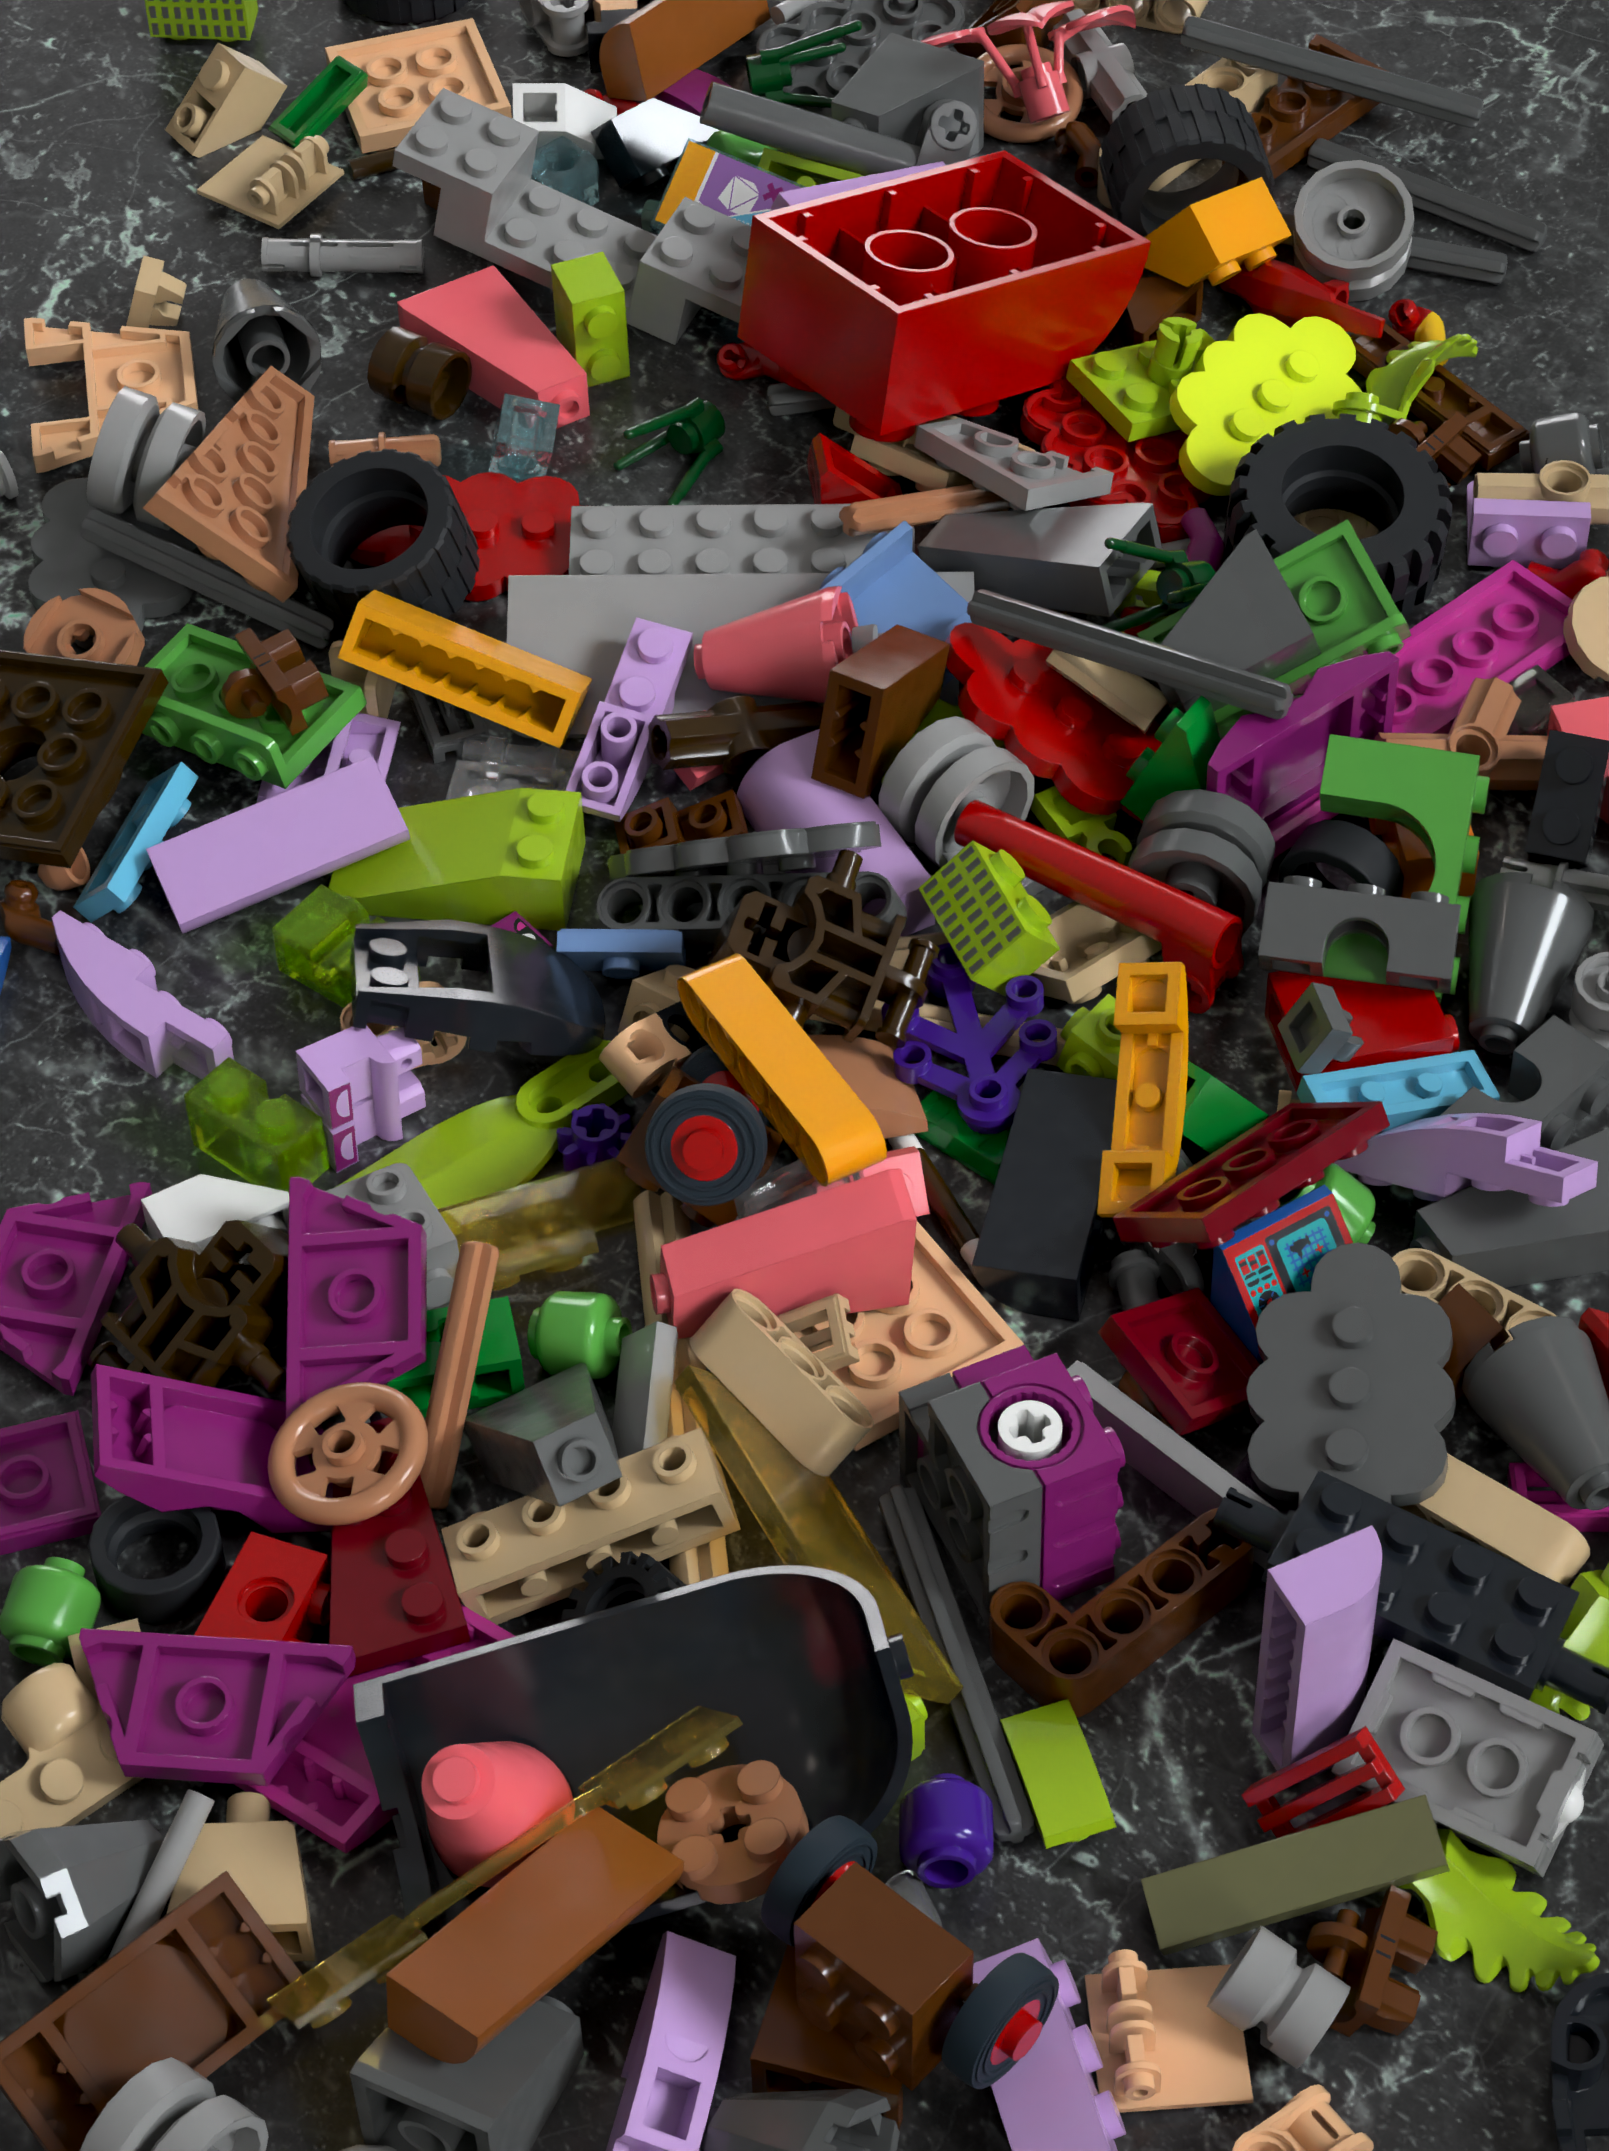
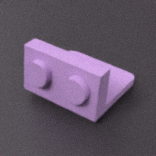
M1474 481L1468 483L1466 490L1467 565L1503 567L1514 560L1525 568H1528L1530 562L1533 561L1554 569H1563L1574 561L1579 560L1581 552L1587 549L1591 522L1590 502L1473 498Z

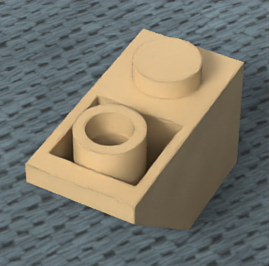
M217 42L165 131L191 155L198 158L203 157L260 131L287 88V85L261 62Z

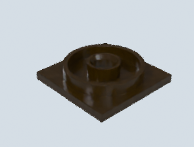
M0 650V859L71 868L99 813L105 808L115 793L123 768L169 683L162 669ZM37 756L38 765L26 775L9 781H5L2 777L16 763Z

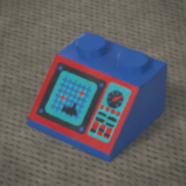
M1325 1184L1234 1231L1235 1235L1232 1239L1214 1247L1210 1302L1260 1365L1264 1361L1259 1355L1256 1326L1261 1312L1271 1301L1284 1294L1302 1291L1311 1292L1312 1277L1316 1264L1327 1252L1340 1245L1353 1243L1335 1197Z

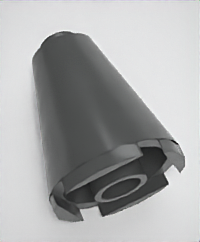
M243 279L232 284L226 290L222 299L212 349V366L221 388L232 400L238 402L256 380L270 366H273L309 392L320 375L322 365L321 343L313 325L266 283L257 279Z
M1525 872L1496 873L1480 879L1475 886L1473 895L1470 897L1468 912L1469 1032L1483 1049L1500 1055L1514 1053V1050L1540 1027L1593 930L1594 909L1583 895L1567 884L1557 880L1553 881L1552 889L1531 884L1533 874Z
M1544 1316L1522 1322L1510 1328L1508 1331L1514 1340L1508 1342L1495 1352L1490 1343H1488L1477 1352L1466 1368L1461 1388L1468 1400L1469 1406L1570 1507L1589 1510H1601L1608 1507L1609 1400L1590 1338L1584 1331L1579 1329L1574 1320L1568 1317Z

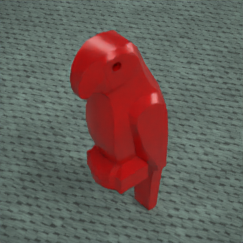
M1271 260L1249 272L1245 265L1242 264L1240 265L1241 271L1238 274L1218 284L1223 291L1243 299L1251 307L1254 314L1261 313L1272 316L1288 327H1292L1304 317L1318 316L1331 320L1341 326L1346 332L1373 338H1381L1383 334L1384 318L1348 305L1349 282L1333 279L1321 283L1304 270L1282 261Z

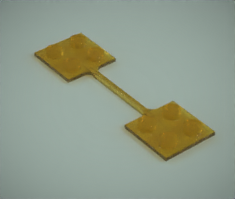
M696 1706L579 1786L578 1789L582 1794L581 1796L571 1800L432 1895L403 1920L394 1914L390 1915L267 1999V2002L273 2010L298 2029L307 2023H310L313 2028H318L331 2022L351 2006L352 2001L348 1995L373 1978L378 1984L386 1982V1974L428 1940L425 1933L420 1929L431 1919L591 1810L602 1805H609L617 1809L627 1805L629 1810H635L648 1804L667 1789L668 1785L664 1778L687 1762L691 1768H695L714 1759L729 1746L725 1736L743 1725L738 1716Z

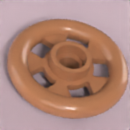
M1010 44L997 47V50L1008 66L1021 65V67L1011 70L1019 81H1023L1020 71L1032 66L1027 44ZM1038 46L1042 63L1050 61L1054 71V52ZM985 52L976 58L984 61V86L996 87V99H984V133L999 140L1012 143H1036L1055 137L1058 129L1066 127L1068 122L1075 121L1083 104V87L1079 75L1065 59L1064 73L1067 83L1062 85L1070 111L1030 124L1023 98H1014L1010 84L989 54ZM1005 111L1008 114L1020 116L1022 119L1021 122L1003 119L1000 115Z
M347 1383L316 1394L290 1414L273 1440L268 1457V1476L274 1495L291 1514L304 1521L319 1525H348L380 1514L405 1495L423 1468L428 1452V1432L424 1417L419 1408L405 1394L397 1389L378 1383ZM376 1411L393 1420L380 1433H376L373 1427L365 1423ZM342 1413L345 1418L344 1422L338 1423L330 1427L322 1435H318L315 1430L316 1427L331 1417ZM383 1451L398 1454L393 1466L385 1475L377 1473ZM313 1453V1463L316 1470L297 1477L296 1458ZM331 1482L339 1487L352 1488L350 1496L327 1498L325 1497L327 1486Z

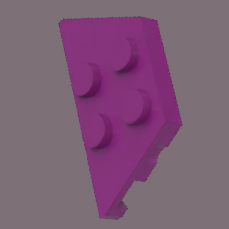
M300 1176L290 1177L286 1419L302 1403L329 1388L356 1382L384 1385L427 1361V1234L422 1225L396 1214L384 1215L372 1209L370 1204L348 1195L343 1199L315 1188L310 1180Z
M137 1182L129 1184L130 1195L91 1202L90 1193L87 1192L63 1197L58 1202L52 1204L33 1203L9 1208L0 1224V1350L65 1395L74 1396L103 1325L100 1320L110 1308L130 1259V1256L116 1243V1236L124 1226L130 1223H135L142 1229L145 1216L141 1199L153 1195L150 1183Z
M81 1628L79 1640L95 1683L94 1687L101 1709L110 1730V1737L117 1759L125 1777L268 1786L354 1670L356 1656L351 1645Z

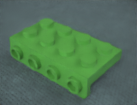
M1348 519L1273 559L1308 622L1321 651L1320 655L1274 679L1288 684L1294 697L1304 694L1318 668L1374 653L1390 651L1392 654H1396L1404 646L1402 641L1411 636L1405 618L1396 607ZM1190 605L1137 633L1138 637L1161 644ZM1229 704L1214 711L1220 739L1222 740L1242 715L1254 712Z
M187 623L144 666L162 669L169 682L142 734L154 738L166 747L175 746L198 755L202 760L210 764L217 762L240 771L251 780L259 781L261 779L286 789L367 704L361 686L320 672L329 697L302 710L308 726L307 729L292 736L270 704L262 716L248 719L236 718L227 711L221 701L220 694L223 684L228 679L230 673L250 668V660L237 641Z

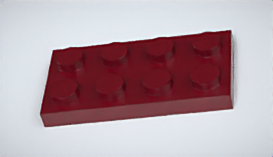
M1382 1101L1288 1104L1112 1217L1121 1242H1150L1153 1248H1163L1176 1243H1195L1198 1249H1208L1229 1241L1235 1235L1233 1228L1247 1219L1258 1218L1273 1212L1280 1206L1279 1198L1293 1189H1300L1317 1183L1325 1176L1323 1169L1335 1161L1348 1159L1364 1152L1368 1148L1367 1140L1390 1126Z

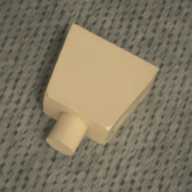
M256 1792L236 1793L227 1800L226 1823H204L172 1891L167 1914L213 1879L227 1871L293 1962L315 1961V1946L306 1884L295 1824L286 1820L270 1821L271 1805L264 1795Z

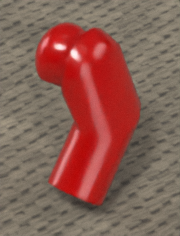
M1586 549L1581 552L1579 560L1574 561L1562 570L1533 561L1530 562L1527 569L1573 600L1574 596L1584 586L1599 577L1607 576L1609 559L1605 553L1598 549Z

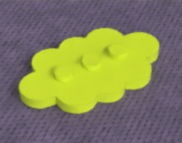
M1258 313L1248 314L1239 319L1227 340L1215 341L1208 345L1196 364V372H1191L1183 377L1170 397L1171 415L1175 423L1188 435L1179 450V465L1190 483L1207 494L1228 496L1230 495L1232 481H1234L1235 470L1241 458L1250 452L1251 446L1262 436L1269 433L1274 437L1275 428L1292 420H1295L1297 425L1302 424L1305 418L1310 415L1325 414L1326 419H1337V416L1332 414L1333 403L1338 400H1345L1346 394L1349 392H1362L1360 387L1347 375L1356 360V350L1351 337L1341 326L1329 319L1318 316L1304 317L1289 328L1272 316Z

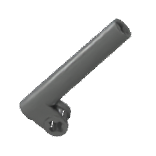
M713 81L706 93L699 120L700 124L804 159L863 176L941 161L945 165L968 160L978 127L976 114L970 106L961 101L943 98L934 101L927 107L923 114L915 144ZM955 109L954 119L961 122V126L958 132L949 131L945 139L946 129L939 126V120L941 116L950 117Z

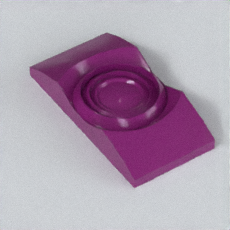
M1390 651L1358 656L1318 668L1304 694L1293 697V703L1283 719H1273L1257 713L1242 715L1218 744L1208 763L1206 790L1226 794L1250 806L1267 824L1319 792L1330 734L1374 740L1379 732L1392 733L1399 658Z
M100 1364L95 1365L91 1374L94 1476L118 1492L161 1512L210 1507L219 1511L240 1512L272 1533L332 1531V1526L310 1523L291 1514L277 1500L272 1491L268 1476V1457L273 1440L286 1420V1402ZM322 1424L315 1428L318 1435L324 1433ZM313 1453L296 1458L297 1477L316 1470L313 1463ZM331 1482L327 1486L325 1495L327 1498H333V1483Z

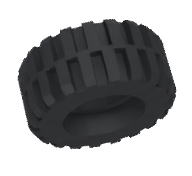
M1343 413L1339 414L1338 419H1326L1325 414L1310 415L1305 418L1304 423L1298 425L1295 420H1292L1275 428L1274 437L1267 433L1251 446L1250 452L1241 458L1235 470L1224 529L1225 558L1227 559L1246 534L1257 529L1271 557L1275 559L1319 535L1302 526L1295 520L1294 516L1317 509H1336L1350 512L1364 518L1380 531L1379 534L1359 540L1399 612L1402 613L1403 617H1406L1413 612L1414 606L1425 601L1432 592L1434 581L1438 579L1452 519V503L1449 501L1450 489L1444 475L1441 472L1437 473L1438 464L1425 449L1418 452L1416 450L1417 442L1401 431L1396 435L1388 431L1389 426L1387 423L1373 418L1371 423L1356 420V415Z

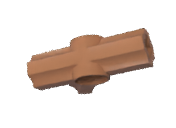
M1493 677L1491 679L1475 678L1448 734L1379 732L1374 740L1480 755L1478 775L1490 777L1488 790H1537L1548 736L1507 735L1522 700L1516 696L1512 685Z

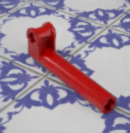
M971 801L961 812L954 831V839L958 845L966 847L973 840L996 853L1002 849L1018 862L1026 878L1162 943L1163 962H1182L1185 965L1188 1011L1197 1014L1205 1013L1214 1004L1216 990L1226 979H1233L1243 969L1244 960L1241 944L1243 922L1241 918L982 801Z

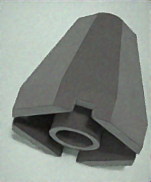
M147 1819L17 1831L0 1838V1904L11 1900L17 1918L4 1923L11 1944L40 1982H49L53 1979L54 1982L63 1981L88 1970L115 1944L167 1834L165 1829L157 1830L150 1820Z
M862 2089L740 2093L723 2099L719 2107H714L709 2112L700 2148L702 2151H897L900 2132L895 2120L881 2115L891 2110L887 2098Z

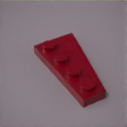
M387 1417L367 1424L373 1427L376 1433H380L393 1420ZM383 1451L377 1473L385 1475L393 1466L398 1454ZM420 1474L405 1495L380 1514L357 1523L332 1526L329 1644L351 1645L353 1647L356 1663L354 1670L348 1678L471 1642L467 1622ZM333 1483V1498L350 1496L352 1488L339 1487Z

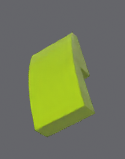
M1069 1699L1000 1719L1002 1730L1046 1849L1067 1842L1081 1841L1090 1835L1116 1828L1114 1816L1100 1776Z

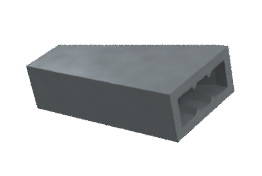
M1140 502L1044 508L1028 511L1012 510L947 514L918 545L919 558L934 572H974V592L985 589L1046 609L1110 617L1156 561L1108 549L1105 547V540L1112 537L1162 549L1153 503Z
M1609 1128L1556 1150L1598 1161L1595 1188L1570 1199L1569 1203L1564 1206L1548 1207L1530 1202L1528 1199L1529 1195L1509 1189L1504 1191H1485L1472 1186L1418 1209L1416 1212L1414 1236L1410 1243V1248H1422L1432 1251L1503 1288L1609 1271Z
M579 1363L466 1417L464 1427L486 1480L491 1483L561 1507L623 1477L611 1425L585 1363Z

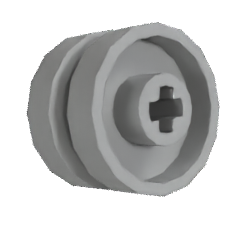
M1362 160L1335 162L1316 172L1300 189L1294 208L1292 247L1295 266L1304 270L1321 283L1333 279L1349 282L1348 302L1370 300L1390 290L1405 273L1412 247L1414 228L1412 197L1402 180L1382 165Z
M124 386L113 400L96 442L88 474L86 492L88 505L120 515L133 503L137 521L169 530L171 527L144 510L143 507L204 440L206 428L205 413L173 402L160 414L155 396Z
M954 716L937 720L918 732L898 753L885 774L879 793V809L901 838L908 843L916 844L922 855L941 869L964 848L958 845L954 839L956 823L964 808L971 801L979 800L1025 821L1034 798V776L1026 764L1007 749L997 747L991 737L973 722Z
M170 2057L150 2064L132 2077L107 2103L87 2133L80 2151H266L269 2135L265 2120L231 2097L224 2094L216 2097L212 2082L187 2064Z

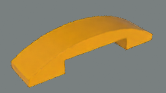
M1182 962L1119 963L1113 1025L1121 1032L1111 1150L1102 1151L1097 1214L1100 1217H1114L1176 1177L1184 1126L1188 1077V999L1185 965Z

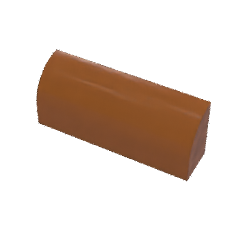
M654 0L608 30L602 39L599 57L608 98L645 102L655 97L688 73L697 69L771 19L767 0Z
M592 1804L386 1974L388 2027L435 2059L452 2064L467 2062L677 1883L683 1873L684 1861L596 1804Z

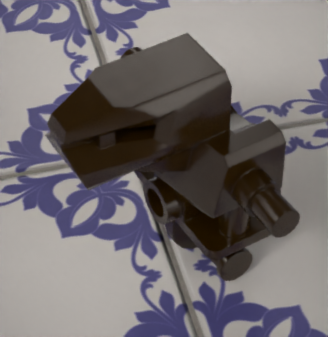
M840 850L832 872L827 874L826 878L819 875L809 878L797 893L792 906L758 891L743 896L725 920L708 960V965L735 953L741 954L802 1029L804 1023L814 1014L844 1027L845 1031L842 1039L850 1043L867 1025L876 999L887 1003L889 1008L882 1027L877 1028L875 1037L881 1043L890 1047H905L907 1029L914 1010L922 1007L928 993L924 983L933 959L938 957L940 949L928 940L913 938L908 945L909 954L903 970L889 965L906 917L896 914L890 922H886L862 911L861 894L855 892L857 885L855 880L863 861L859 854L850 850ZM757 924L761 926V929L753 943H751L750 941L754 933L751 930Z
M241 1220L225 1221L203 1250L196 1243L170 1237L158 1238V1240L150 1239L135 1223L127 1224L118 1232L115 1239L116 1243L132 1258V1263L136 1266L129 1279L137 1295L122 1314L106 1312L100 1322L135 1356V1359L129 1364L117 1352V1346L111 1341H106L96 1347L88 1358L87 1363L92 1370L96 1364L215 1387L230 1366H237L247 1376H253L269 1393L279 1390L285 1384L286 1371L271 1357V1351L264 1344L274 1329V1321L269 1314L287 1317L289 1235L277 1228Z

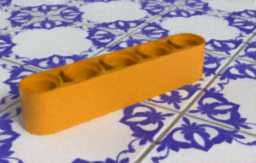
M735 953L678 978L677 988L679 997L694 1027L821 1186L826 1187L878 1164L887 1158L885 1140L872 1113L741 954Z

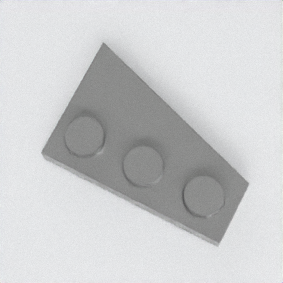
M957 418L917 426L915 448L936 459L935 463L938 466L948 470H955L971 479L974 487L993 492L1009 501V506L1014 510L1043 509V507L1107 495L1111 492L1113 472L1099 467H1094L1090 472L1086 473L1068 468L1069 457L1052 450L1046 453L1018 450V438L965 419Z

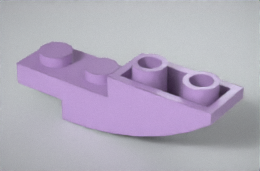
M636 617L605 701H599L565 790L581 792L583 812L620 822L628 811L652 763L647 748L649 741L648 725L655 715L672 714L675 703V691L692 648L693 633Z
M61 910L52 917L59 953L68 984L78 1004L91 1023L111 1045L131 1062L155 1078H158L174 1063L221 1091L237 1076L232 1039L228 1031L218 1021L212 1018L204 1019L183 1007L170 993L166 991L158 992L155 968L142 952L136 949H126L107 938L92 923H81Z
M1488 1113L1446 1114L1419 1119L1373 1136L1367 1140L1368 1148L1364 1152L1354 1157L1334 1162V1164L1339 1165L1345 1171L1358 1174V1180L1364 1184L1373 1186L1395 1184L1413 1189V1195L1423 1200L1439 1201L1472 1185L1477 1189L1485 1191H1504L1509 1189L1528 1194L1530 1202L1548 1207L1564 1206L1569 1203L1570 1199L1595 1188L1598 1161L1540 1147L1542 1121L1512 1115Z
M669 1931L663 1933L621 2077L627 2080L606 2151H699L725 2044L734 1987L736 1956Z

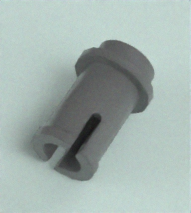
M1129 1250L1117 1255L1111 1261V1270L1108 1273L1107 1280L1109 1286L1113 1290L1118 1291L1123 1311L1161 1299L1156 1282L1160 1276V1268L1154 1259L1149 1258L1147 1252L1143 1250Z

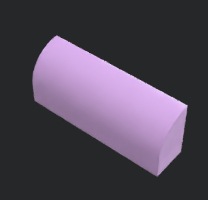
M820 729L776 746L754 763L744 776L739 786L737 797L742 804L744 816L756 832L876 821L880 829L881 847L861 850L860 853H857L863 858L859 872L869 871L881 874L888 879L907 911L906 925L900 936H908L935 925V917L918 889L931 876L870 795L863 799L811 779ZM837 856L815 859L816 868L785 871V873L832 872ZM886 899L872 900L865 905L862 911L876 916L885 907Z
M372 755L147 848L146 851L182 934L408 841L410 840V834Z
M1372 1525L1268 1569L1252 1733L1277 1771L1347 1736L1364 1702L1383 1557L1379 1537ZM1334 1764L1331 1765V1766H1329V1767H1327L1326 1769H1324V1770H1322V1771H1320V1772H1318V1773H1316V1774L1310 1776V1777H1313V1776H1315V1775H1317V1774H1319V1773H1322V1772H1324V1771H1326V1770L1332 1768V1767L1334 1766Z

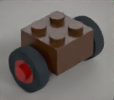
M708 1044L691 1054L680 1069L674 1066L632 1130L616 1160L626 1165L624 1169L625 1174L636 1184L653 1192H657L659 1188L663 1189L682 1202L680 1209L689 1218L702 1226L712 1228L715 1224L721 1226L735 1221L771 1167L783 1138L777 1133V1130Z
M841 1815L832 1816L822 1821L797 1843L782 1862L766 1891L761 1908V1919L766 1927L783 1942L795 1947L796 1995L800 2010L820 2030L830 2032L834 2029L853 2044L860 2059L874 2073L884 2078L892 2075L911 2091L919 2085L941 2060L951 2073L971 2087L984 2089L994 2084L1025 2056L1037 2041L1054 2007L1059 1991L1058 1978L1049 1968L1034 1957L1025 1953H1016L998 1964L979 1984H973L974 1951L871 1874L876 1862L878 1847L875 1839L869 1832L853 1820Z

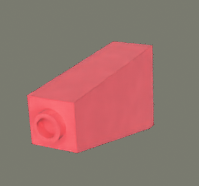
M494 265L397 302L400 327L427 337L428 345L432 342H440L465 352L470 358L472 365L469 390L539 434H545L590 416L587 373Z
M902 1169L885 1170L661 1245L660 1273L650 1275V1293L655 1314L666 1313L669 1325L677 1327V1339L692 1337L734 1289H742L749 1292L764 1303L776 1316L836 1293L849 1300L851 1311L849 1313L909 1305L917 1218Z

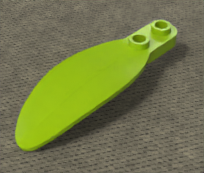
M602 1040L597 1048L587 1053L565 1056L528 1080L515 1095L486 1101L433 1126L338 1186L395 1163L407 1164L453 1234L465 1230L502 1206L537 1175L558 1148L557 1128H571L572 1110H579L588 1105L605 1103L609 1107L628 1093L599 1060L600 1054L611 1041Z

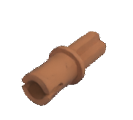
M379 432L378 438L329 440V460L332 466L344 458L348 459L356 456L357 453L369 450L371 452L382 451V449H397L398 452L404 453L409 451L420 455L421 459L425 461H431L435 466H439L442 459L441 443L435 434L386 438L385 432Z

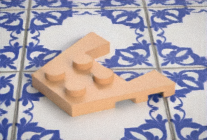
M24 318L25 346L29 367L84 360L88 398V417L31 424L32 452L36 473L47 472L93 456L100 429L117 393L124 386L155 396L160 414L173 402L199 410L190 332L122 326L120 334L91 331L90 323L70 321L69 329L46 327L45 320L42 318Z

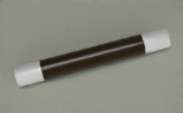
M910 1134L888 1138V1142L893 1150L912 1146L919 1150L928 1204L973 1273L972 1262L980 1235L916 1136Z

